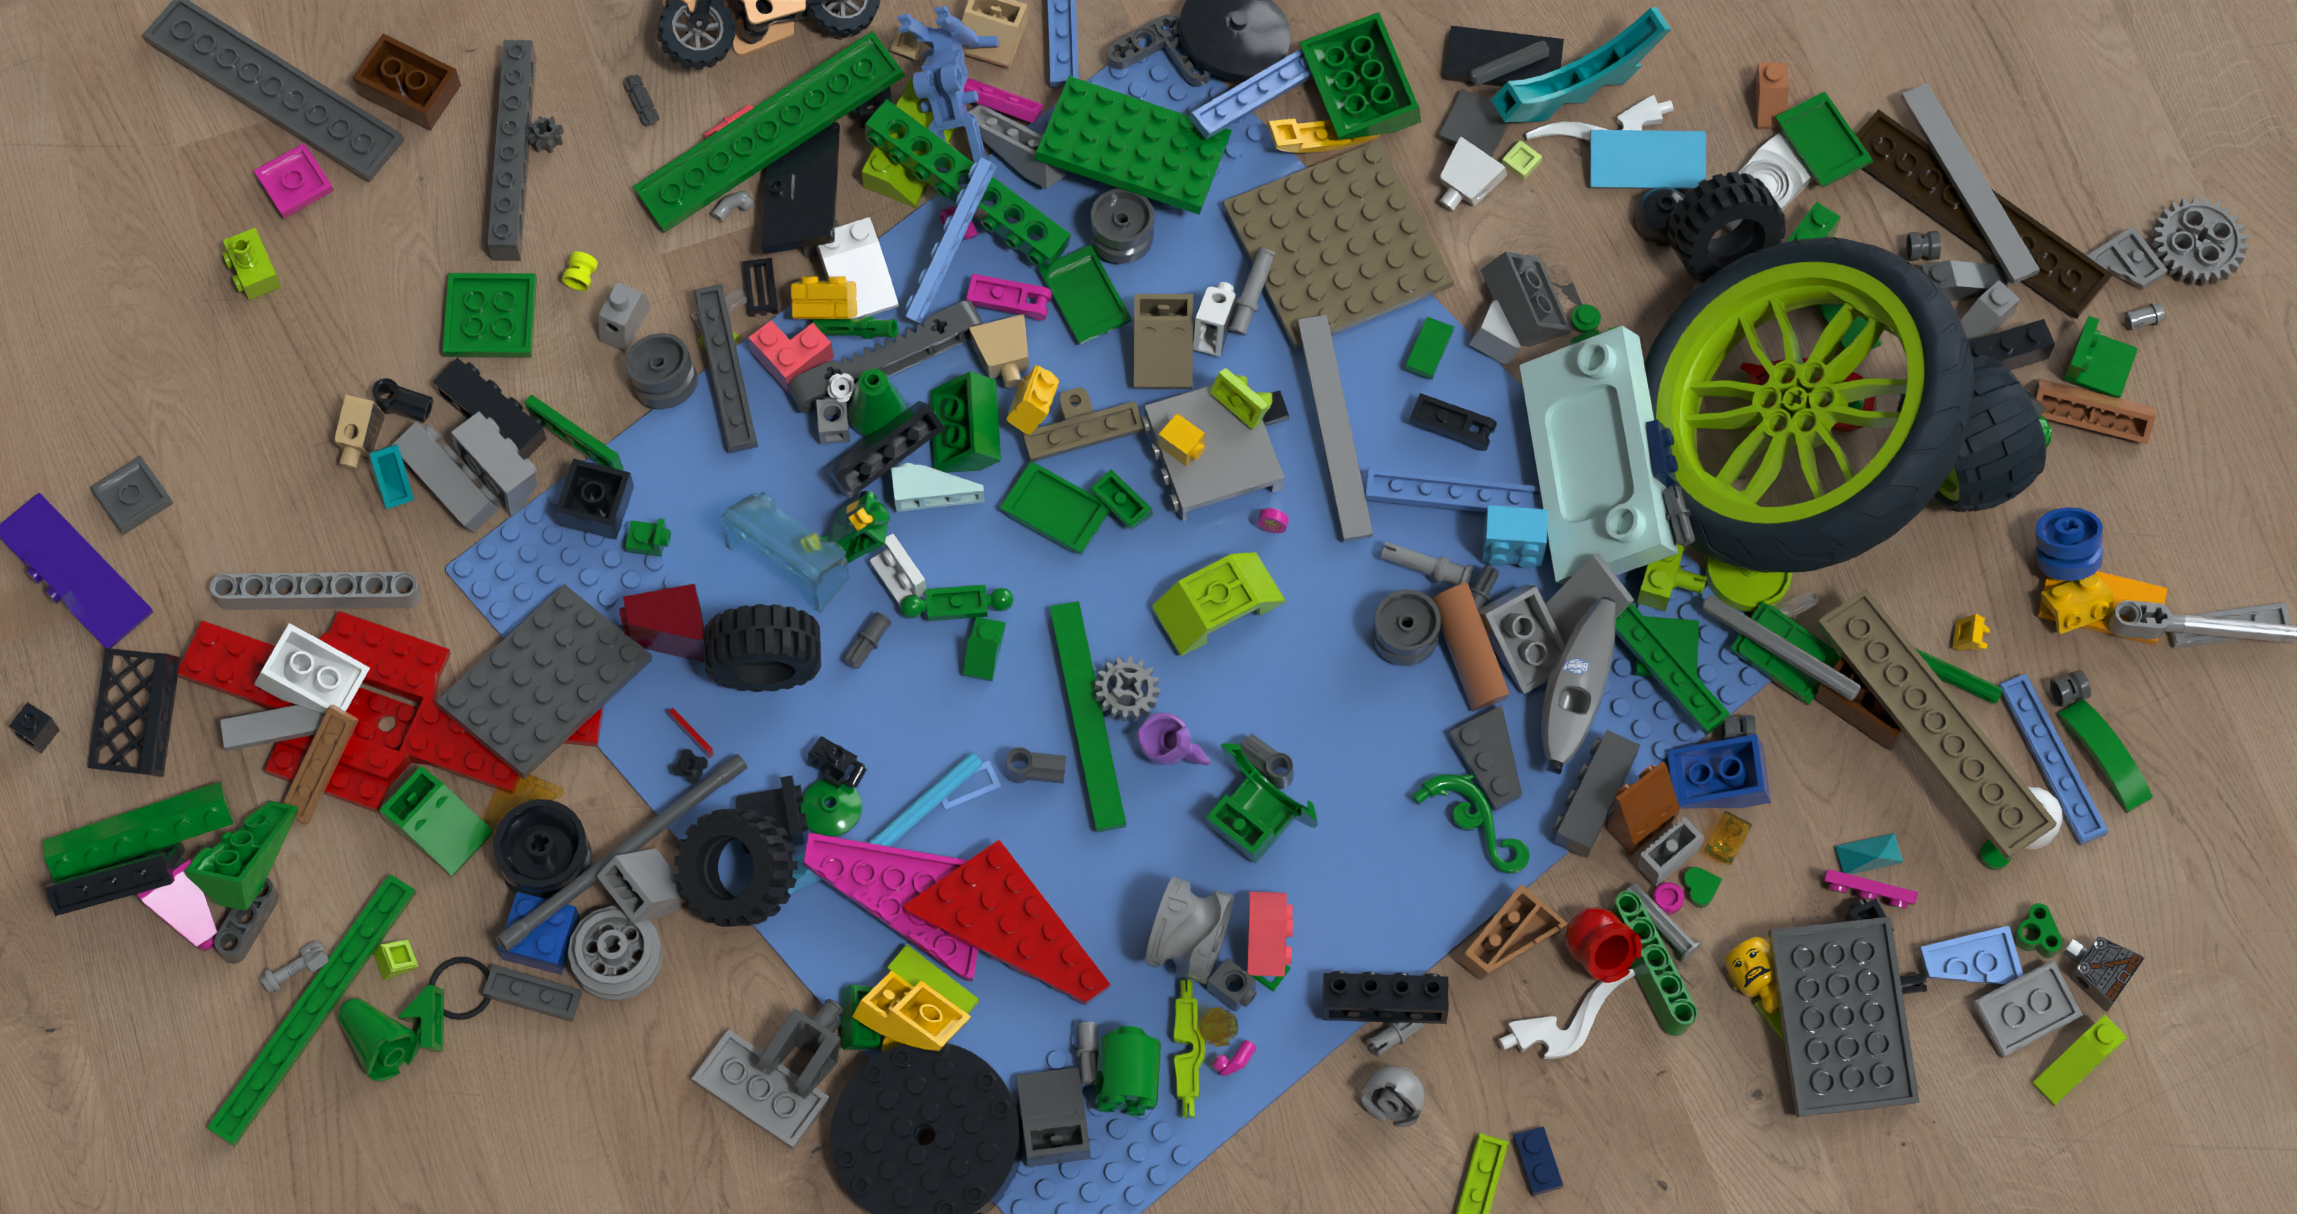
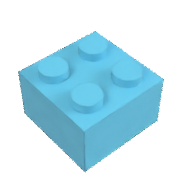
M1488 505L1483 534L1482 562H1489V564L1494 566H1503L1506 563L1519 564L1523 568L1542 566L1547 544L1548 510Z

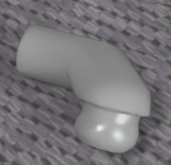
M746 191L727 195L721 200L711 215L716 221L722 223L729 213L738 206L742 211L749 210L754 204V199Z

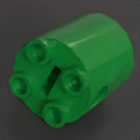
M1122 1026L1099 1038L1095 1090L1096 1110L1100 1112H1114L1115 1109L1126 1110V1114L1129 1116H1144L1145 1110L1155 1109L1158 1104L1161 1042L1158 1039L1148 1036L1142 1028L1135 1026Z

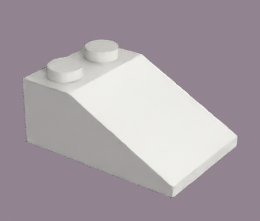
M870 217L836 227L835 241L833 243L816 245L817 253L828 281L829 276H846V281L856 282L858 314L850 319H861L864 316H871L899 307Z
M289 623L254 685L279 699L324 714L328 707L333 704L346 711L370 667Z

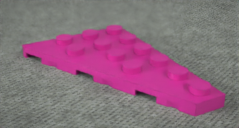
M813 833L808 834L803 862L804 867L964 980L973 981L978 949L972 945L969 947L948 936L946 932L936 930L928 926V923L911 914L907 915L902 910L903 905L968 860Z

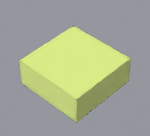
M1519 140L1502 159L1501 164L1524 181L1542 162V156Z

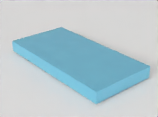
M1590 131V188L1653 189L1669 187L1678 190H1689L1690 188L1693 190L1699 186L1698 183L1700 181L1706 180V131Z

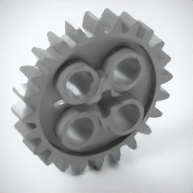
M2194 196L2191 204L2185 198H2182L2179 205L2173 202L2169 210L2164 209L2161 218L2158 217L2155 224L2156 228L2152 233V236L2155 237L2152 247L2159 248L2155 254L2158 258L2164 257L2163 265L2165 267L2168 265L2172 267L2169 272L2170 276L2176 272L2180 273L2179 281L2181 282L2186 276L2190 277L2191 285H2194L2196 280L2200 279L2202 285L2206 286L2209 278L2214 284H2218L2221 277L2227 280L2231 272H2237L2239 264H2242L2245 258L2243 254L2248 249V246L2245 244L2248 235L2241 234L2245 225H2236L2239 215L2230 217L2228 213L2231 207L2221 210L2220 201L2218 200L2214 205H2210L2209 197H2206L2203 203H2199L2197 196ZM2187 221H2192L2197 226H2192ZM2214 233H2219L2224 238H2219ZM2176 244H2181L2186 249H2181ZM2203 256H2208L2213 261H2208Z

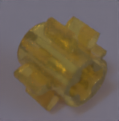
M1222 1007L1208 1009L1209 1015H1204L1200 1021L1199 1027L1202 1038L1208 1041L1209 1044H1215V1047L1230 1045L1229 1039H1234V1036L1238 1033V1022L1235 1015L1229 1013V1010L1223 1011Z

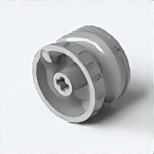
M1173 876L1163 895L1153 924L1146 951L1145 964L1151 967H1160L1166 960L1172 959L1176 965V973L1178 975L1206 984L1214 969L1224 941L1233 908L1234 895L1215 889L1210 896L1200 898L1192 893L1190 881Z

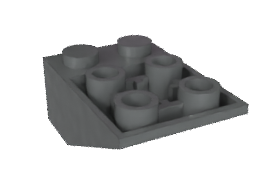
M1078 1067L1016 1075L1028 1167L1090 1159L1089 1137Z

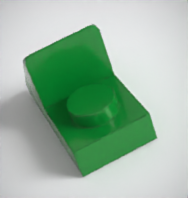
M976 617L972 636L968 637L963 676L993 682L1006 622Z
M427 985L398 1016V1019L406 1022H421L417 1029L420 1048L430 1052L443 1051L444 989L434 985Z

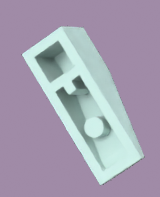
M903 463L898 467L891 468L896 512L985 502L984 488L981 484L924 465Z

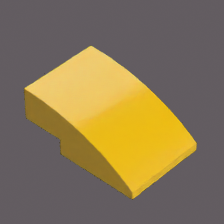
M893 971L884 977L860 1001L852 1016L865 1026L892 1040L912 1047L940 1051L971 1018L970 1015L923 981H920L914 987Z

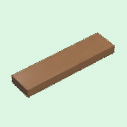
M334 704L328 707L283 801L284 804L298 807L295 820L304 825L310 822L359 720Z

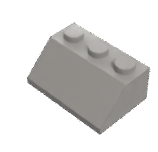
M479 411L451 431L454 448L459 454L458 460L463 466L467 464L478 475L476 480L481 485L485 484L496 495L494 500L509 517H512L521 510L537 487L535 476L537 470L528 458L523 460L519 456L518 448L510 438L504 439L500 435V429L495 421L490 417L486 419Z

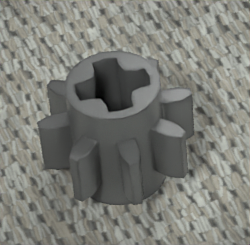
M538 116V120L534 124H529L531 132L528 135L529 143H536L538 152L541 150L553 152L557 144H563L560 136L564 133L563 127L559 124L556 125L553 116L550 119Z

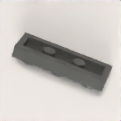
M492 965L483 996L573 1022L582 996V990Z

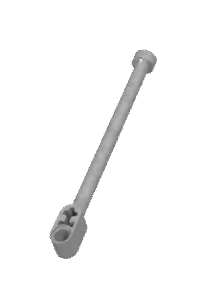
M2125 600L2116 606L2108 619L2110 631L2120 637L2157 639L2164 631L2297 643V625L2172 614L2170 609L2161 603ZM2119 615L2127 616L2130 622L2123 621Z

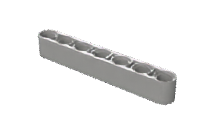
M409 572L235 573L217 575L210 584V591L219 607L226 610L410 608L417 605L422 597L417 579ZM316 587L322 588L318 594H310L312 589ZM352 587L349 593L340 594L343 588ZM374 587H383L379 593H370ZM404 587H413L408 593H399ZM232 588L229 594L220 595L224 589ZM255 588H262L259 594L250 595L251 591ZM292 588L290 593L286 595L280 594L283 589Z

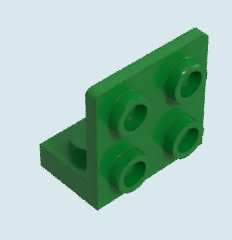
M2088 315L2064 380L2108 396L2120 398L2138 349L2132 345L2101 335V331L2096 330L2100 319Z

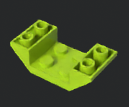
M1251 552L1230 554L1179 580L1152 605V609L1182 657L1207 644L1208 634L1254 610L1261 616L1286 603V600L1258 554Z

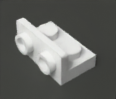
M895 535L887 536L884 551L873 557L870 562L900 606L901 600L907 595H917L918 597L925 595L926 582Z

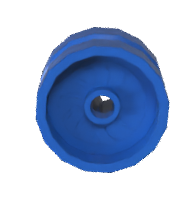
M2070 507L2055 509L2044 514L2037 521L2036 563L2039 570L2046 576L2065 581L2081 580L2094 575L2101 568L2103 561V525L2100 519L2092 512Z

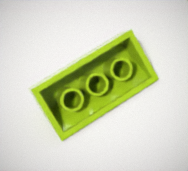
M910 78L896 106L929 129L934 119L933 112L923 113L921 109V102L929 99H919L913 86V79ZM957 128L943 130L946 143L949 144ZM897 133L890 135L894 139L903 138L902 135ZM874 147L862 170L864 188L914 208L917 207L928 185V182L918 180L905 165L896 164L889 157V154L881 148ZM916 150L913 152L917 156L926 155V153L921 150Z

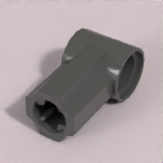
M1253 734L1247 736L1241 742L1240 746L1243 748L1247 759L1267 780L1278 789H1284L1291 785L1294 779L1293 761L1289 755L1277 752ZM1283 767L1287 769V772L1280 775L1275 774L1273 770Z
M1022 747L1014 748L1008 753L1006 758V775L1008 779L1015 783L1032 780L1064 784L1066 756L1033 753ZM1023 761L1027 767L1018 770L1012 766V763Z

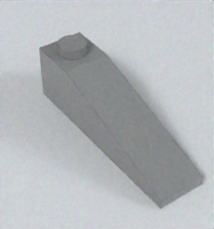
M981 104L968 111L977 118L982 140L1025 178L1047 189L1066 176V170L1034 160L1043 137L1042 135Z

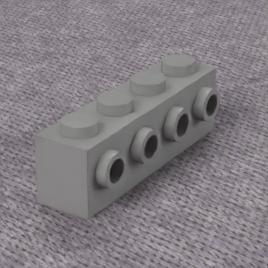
M416 421L392 445L398 444L401 457L463 526L475 533L500 509L493 501L496 495L485 484L480 486L475 481L478 475L467 464L462 466L457 461L460 456L450 445L447 444L445 447L439 441L442 436L433 426L428 424L425 427Z

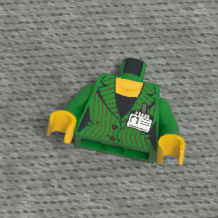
M862 491L858 500L841 508L830 535L820 537L818 540L815 535H812L800 541L799 544L806 556L819 551H829L845 564H848L885 544L887 524L890 521L888 510L882 503L876 501L877 496L873 492Z

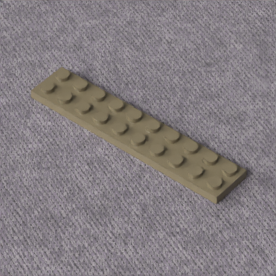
M1866 588L1817 621L1816 625L2006 860L2016 855L2057 825V822Z

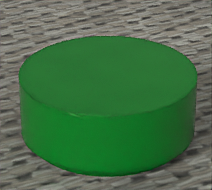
M1990 839L1983 844L1980 850V860L1990 870H2001L2011 860V858L2006 860Z

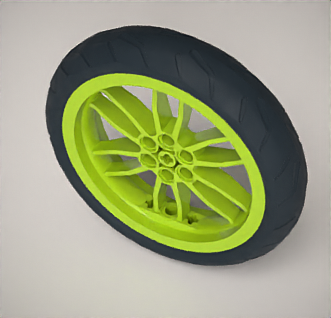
M1836 237L1786 241L1752 252L1722 268L1709 277L1676 308L1655 338L1644 363L1654 420L1658 419L1666 428H1670L1674 437V445H1671V449L1678 464V471L1675 472L1677 484L1667 486L1666 488L1673 486L1675 491V486H1680L1682 489L1686 509L1691 512L1689 520L1695 537L1694 543L1690 545L1715 560L1737 568L1764 573L1808 572L1839 564L1855 558L1888 540L1906 526L1931 501L1955 465L1969 428L1975 388L1974 367L1967 337L1954 306L1938 285L1925 272L1886 249ZM1818 304L1844 305L1826 326L1807 362L1803 364L1799 342L1786 313L1798 308ZM1860 316L1869 322L1855 340L1832 360L1839 342L1854 319ZM1776 317L1783 334L1786 359L1774 366L1767 357L1755 329ZM1884 330L1898 337L1907 359V379L1867 378L1843 382L1866 358ZM1746 336L1752 351L1770 375L1768 382L1764 385L1730 380L1711 381L1722 361ZM1906 394L1901 412L1862 411L1848 407L1850 402L1877 395ZM1704 396L1739 397L1752 401L1750 406L1727 412L1699 414ZM1838 422L1869 428L1894 427L1880 451L1856 475L1849 458L1830 433L1831 428ZM1758 425L1734 450L1716 478L1705 472L1698 457L1697 428L1737 429ZM1811 425H1814L1809 431H1807V429ZM1824 443L1833 451L1847 480L1846 483L1827 494L1824 493L1818 477L1815 448ZM1797 444L1801 467L1815 499L1782 507L1758 506L1756 504L1757 501L1774 482L1793 446ZM1768 448L1761 466L1746 489L1739 492L1731 485L1745 468Z

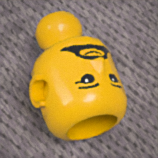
M1762 937L1747 939L1734 947L1725 956V966L1729 972L1727 976L1735 985L1734 988L1736 990L1740 989L1747 997L1760 995L1764 1010L1769 1014H1774L1779 1011L1770 945Z

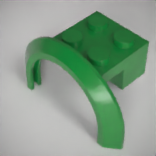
M1222 743L1220 745L1224 756L1246 780L1231 797L1225 794L1206 816L1210 828L1255 864L1294 818L1304 825L1316 828L1318 821L1314 804L1311 801H1307L1308 807L1284 794L1251 764L1239 744Z

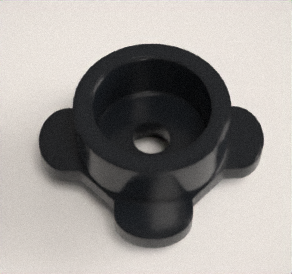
M685 749L681 752L679 762L673 765L672 772L675 776H681L689 783L695 784L700 780L703 769L708 767V760L705 757L694 755L690 749ZM692 764L693 768L689 769L687 766Z

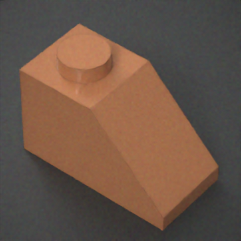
M1759 62L1754 78L1757 129L1780 130L1775 116L1787 110L1789 90L1787 63Z

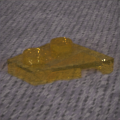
M531 774L525 779L521 777L513 795L498 790L484 817V822L497 828L503 817L516 806L537 799L552 801L555 798L560 799L565 793L564 789Z

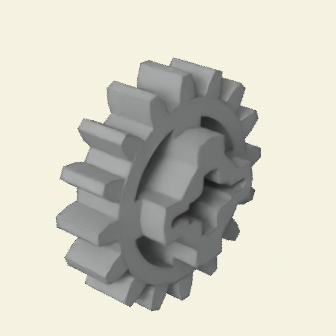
M1129 656L1127 663H1123L1122 659L1117 657L1115 666L1107 662L1104 667L1105 671L1099 670L1097 675L1099 681H1095L1094 690L1099 691L1096 693L1095 701H1103L1100 710L1103 712L1110 709L1111 719L1119 714L1121 715L1122 722L1126 721L1127 716H1131L1134 722L1138 721L1139 713L1147 717L1150 712L1149 707L1155 708L1157 704L1155 698L1159 697L1160 689L1156 687L1159 683V678H1151L1154 669L1150 667L1145 670L1143 668L1144 660L1141 659L1138 664H1134L1132 656ZM1109 680L1111 681V686L1113 687L1112 692L1110 694L1107 689V683L1109 682ZM1143 685L1146 686L1147 690L1145 698L1143 697L1144 693L1141 691Z

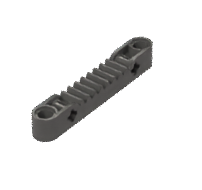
M962 301L932 314L927 318L924 327L920 324L917 325V333L907 329V337L903 338L897 334L895 343L887 338L885 339L884 348L876 343L874 344L875 352L873 353L867 348L864 349V357L854 353L853 362L843 358V364L836 361L821 364L791 379L787 387L800 412L809 413L817 410L816 400H823L825 397L830 396L827 387L830 385L829 380L833 375L849 374L853 377L854 384H857L861 374L868 369H879L887 377H890L969 341L970 327L984 323L972 301ZM840 385L839 389L844 390V385Z

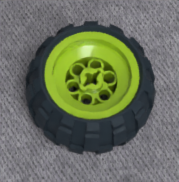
M1979 355L1975 358L1971 356L1974 367L1975 388L1969 428L1955 465L1933 496L1943 506L1957 513L1960 511L1963 513L1966 511L1977 512L1994 508L2015 498L2035 481V478L2043 472L2045 467V436L2037 412L2028 394L2006 366L1986 355ZM1906 394L1900 395L1897 412H1901Z

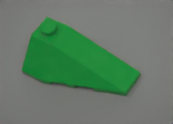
M269 801L244 819V825L234 833L228 831L222 835V841L212 849L207 846L201 850L185 870L186 877L217 905L247 911L262 890L297 815L298 807Z

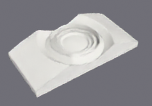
M1779 133L1760 147L1749 162L1738 172L1740 175L1741 173H1746L1760 179L1769 189L1782 211L1814 179L1787 139ZM1742 219L1732 221L1724 225V227L1731 232L1740 224Z

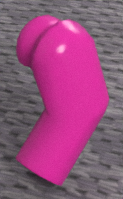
M1244 1040L1235 1055L1230 1059H1227L1223 1054L1217 1056L1212 1062L1213 1069L1217 1070V1074L1221 1076H1228L1243 1069L1256 1051V1046L1251 1041Z

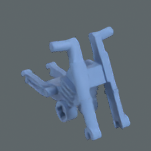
M947 6L934 8L935 13L938 15V19L935 20L936 24L941 26L936 29L926 27L923 22L920 23L910 14L897 16L898 21L901 22V26L898 27L901 34L908 32L919 42H923L931 47L923 52L925 62L922 65L923 71L916 72L913 75V86L919 99H929L921 102L923 113L933 112L934 119L929 126V130L946 142L943 130L965 126L974 163H979L981 157L989 161L985 154L977 118L968 112L966 104L978 102L979 98L976 90L965 93L963 91L969 73L964 62L962 44L971 49L977 47H999L998 36H977L975 31L963 24L959 18L950 15ZM938 167L939 172L946 173L949 171L945 167Z

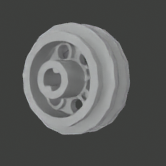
M610 906L595 910L580 921L571 935L568 957L574 977L586 992L601 1000L622 1001L637 997L653 984L661 971L663 950L657 929L650 920L632 923L621 907ZM628 932L636 937L633 940H628L625 935ZM593 944H596L598 950L595 953H589ZM612 945H619L620 950L610 953L608 948ZM637 951L643 953L640 961H635L632 958L633 954ZM597 965L605 966V971L602 974L594 971ZM624 968L628 970L627 973L617 976L619 969Z

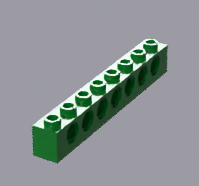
M888 99L865 123L864 136L873 147L883 149L896 164L905 165L918 180L928 182L941 197L949 198L956 203L957 197L962 190L959 185L969 184L970 179L968 175L974 162ZM897 133L902 135L903 138L894 139L890 135ZM916 150L924 151L926 155L917 156L913 152ZM945 167L949 171L946 173L938 172L936 168ZM992 176L974 217L981 221L982 226L992 233L996 232L1003 237L1009 247L1015 250L1019 249L1026 254L1032 264L1038 267L1042 266L1048 270L1069 246L1071 234ZM991 201L995 205L992 207H987L983 205L982 202ZM1012 217L1018 222L1010 224L1005 219ZM1031 234L1038 235L1041 239L1038 241L1031 240L1028 236Z

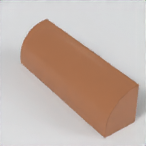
M2040 378L2034 395L2045 406L2046 410L2041 416L2046 419L2145 444L2148 443L2156 417L2154 407Z
M1468 583L1454 586L1434 596L1432 600L1437 605L1441 616L1440 627L1472 712L1505 701L1510 693Z

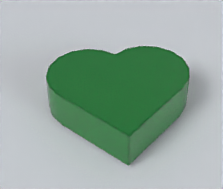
M1692 867L1688 869L1684 875L1683 884L1690 891V902L1699 908L1708 906L1712 902L1722 878L1702 868Z

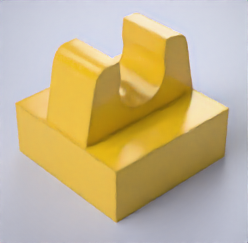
M1973 614L1956 620L1952 648L1961 652L1968 649L1974 651L1986 649L1988 644L1982 641V637L1989 634L1990 629L1984 624L1985 617Z

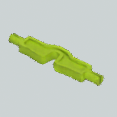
M1181 980L1180 998L1176 999L1174 1042L1190 1045L1193 1047V1050L1190 1053L1176 1055L1174 1057V1065L1177 1079V1098L1182 1100V1118L1187 1119V1107H1189V1117L1192 1119L1195 1118L1194 1100L1199 1099V1069L1205 1058V1040L1198 1028V1001L1196 998H1193V981L1187 980L1186 992L1185 980Z

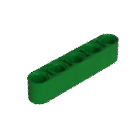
M1622 891L1616 896L1607 910L1613 912L1623 924H1627L1635 933L1642 937L1641 956L1639 959L1635 957L1631 966L1663 1029L1672 1036H1681L1697 1019V1008L1641 898L1633 891ZM1620 906L1625 907L1628 912L1623 911ZM1648 960L1653 961V962L1655 963L1656 967H1655V966H1652V965L1648 962ZM1661 986H1662V987H1665L1666 989H1668V991L1670 992V994H1667L1666 992H1664V991L1662 990ZM1675 1014L1680 1015L1684 1021H1680Z

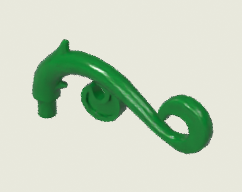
M1441 774L1421 784L1422 788L1411 796L1417 805H1420L1428 797L1433 798L1437 794L1448 796L1449 793L1447 791L1461 793L1473 802L1477 811L1475 814L1468 813V809L1471 807L1470 803L1462 802L1454 808L1453 821L1459 828L1465 831H1471L1483 825L1490 859L1500 872L1516 874L1527 866L1530 859L1529 849L1521 840L1508 838L1501 842V848L1508 847L1515 852L1516 857L1513 861L1505 862L1498 856L1493 813L1482 791L1470 782L1474 778L1473 774Z

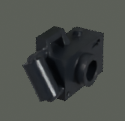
M822 736L808 753L807 763L813 768L825 772L823 781L837 789L842 784L849 788H857L867 771L865 765L857 761V755Z

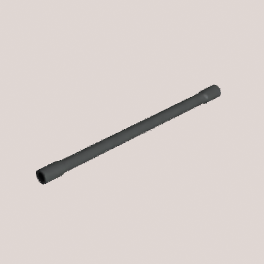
M735 754L719 766L712 775L522 920L516 921L499 934L496 940L501 948L506 952L511 950L528 937L531 931L599 880L597 875L614 856L636 852L722 785L729 783L746 770L747 765L742 757Z

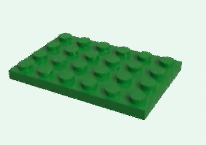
M1069 76L1036 151L1034 160L1200 215L1232 130L1225 128L1206 140L1191 122L1188 115Z

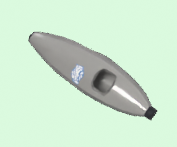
M1601 597L1586 611L1574 628L1566 646L1557 657L1550 672L1542 709L1541 737L1543 750L1548 761L1546 770L1555 774H1561L1563 766L1574 757L1584 742L1603 698L1615 642V601L1610 597Z

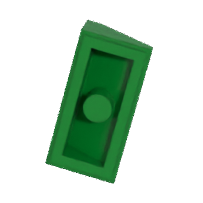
M1112 469L1090 488V491L1130 529L1143 523L1153 515L1152 508Z
M851 984L841 991V1007L843 1009L841 1013L842 1049L880 1048V1034L852 1017L860 1001L874 987Z

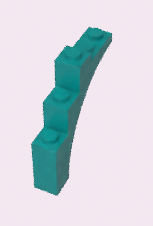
M1650 7L1624 31L1593 52L1549 73L1524 80L1508 81L1493 96L1491 101L1504 122L1548 121L1564 103H1586L1603 85L1625 84L1642 67L1639 62L1672 29L1657 7Z

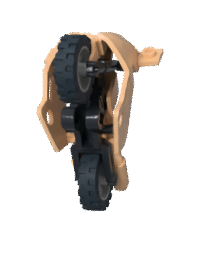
M662 0L665 8L657 25V38L662 43V51L670 55L672 62H679L682 64L681 67L687 69L695 67V70H702L705 66L711 68L718 61L721 62L726 57L731 46H733L736 55L743 56L793 36L794 21L808 19L810 22L813 21L819 31L824 30L827 32V35L833 37L840 35V38H846L850 34H853V36L858 35L861 30L867 29L879 8L880 0H861V7H858L850 0ZM845 6L850 8L855 13L850 16H846ZM683 15L685 22L689 23V25L677 23L678 18ZM676 29L686 31L683 38H679ZM717 29L716 40L705 33V31ZM742 35H743V37H744L745 39H747L748 41L757 42V43H755V44H747V43L743 40ZM702 39L711 44L705 48H700ZM691 40L695 42V47L689 46L685 42Z

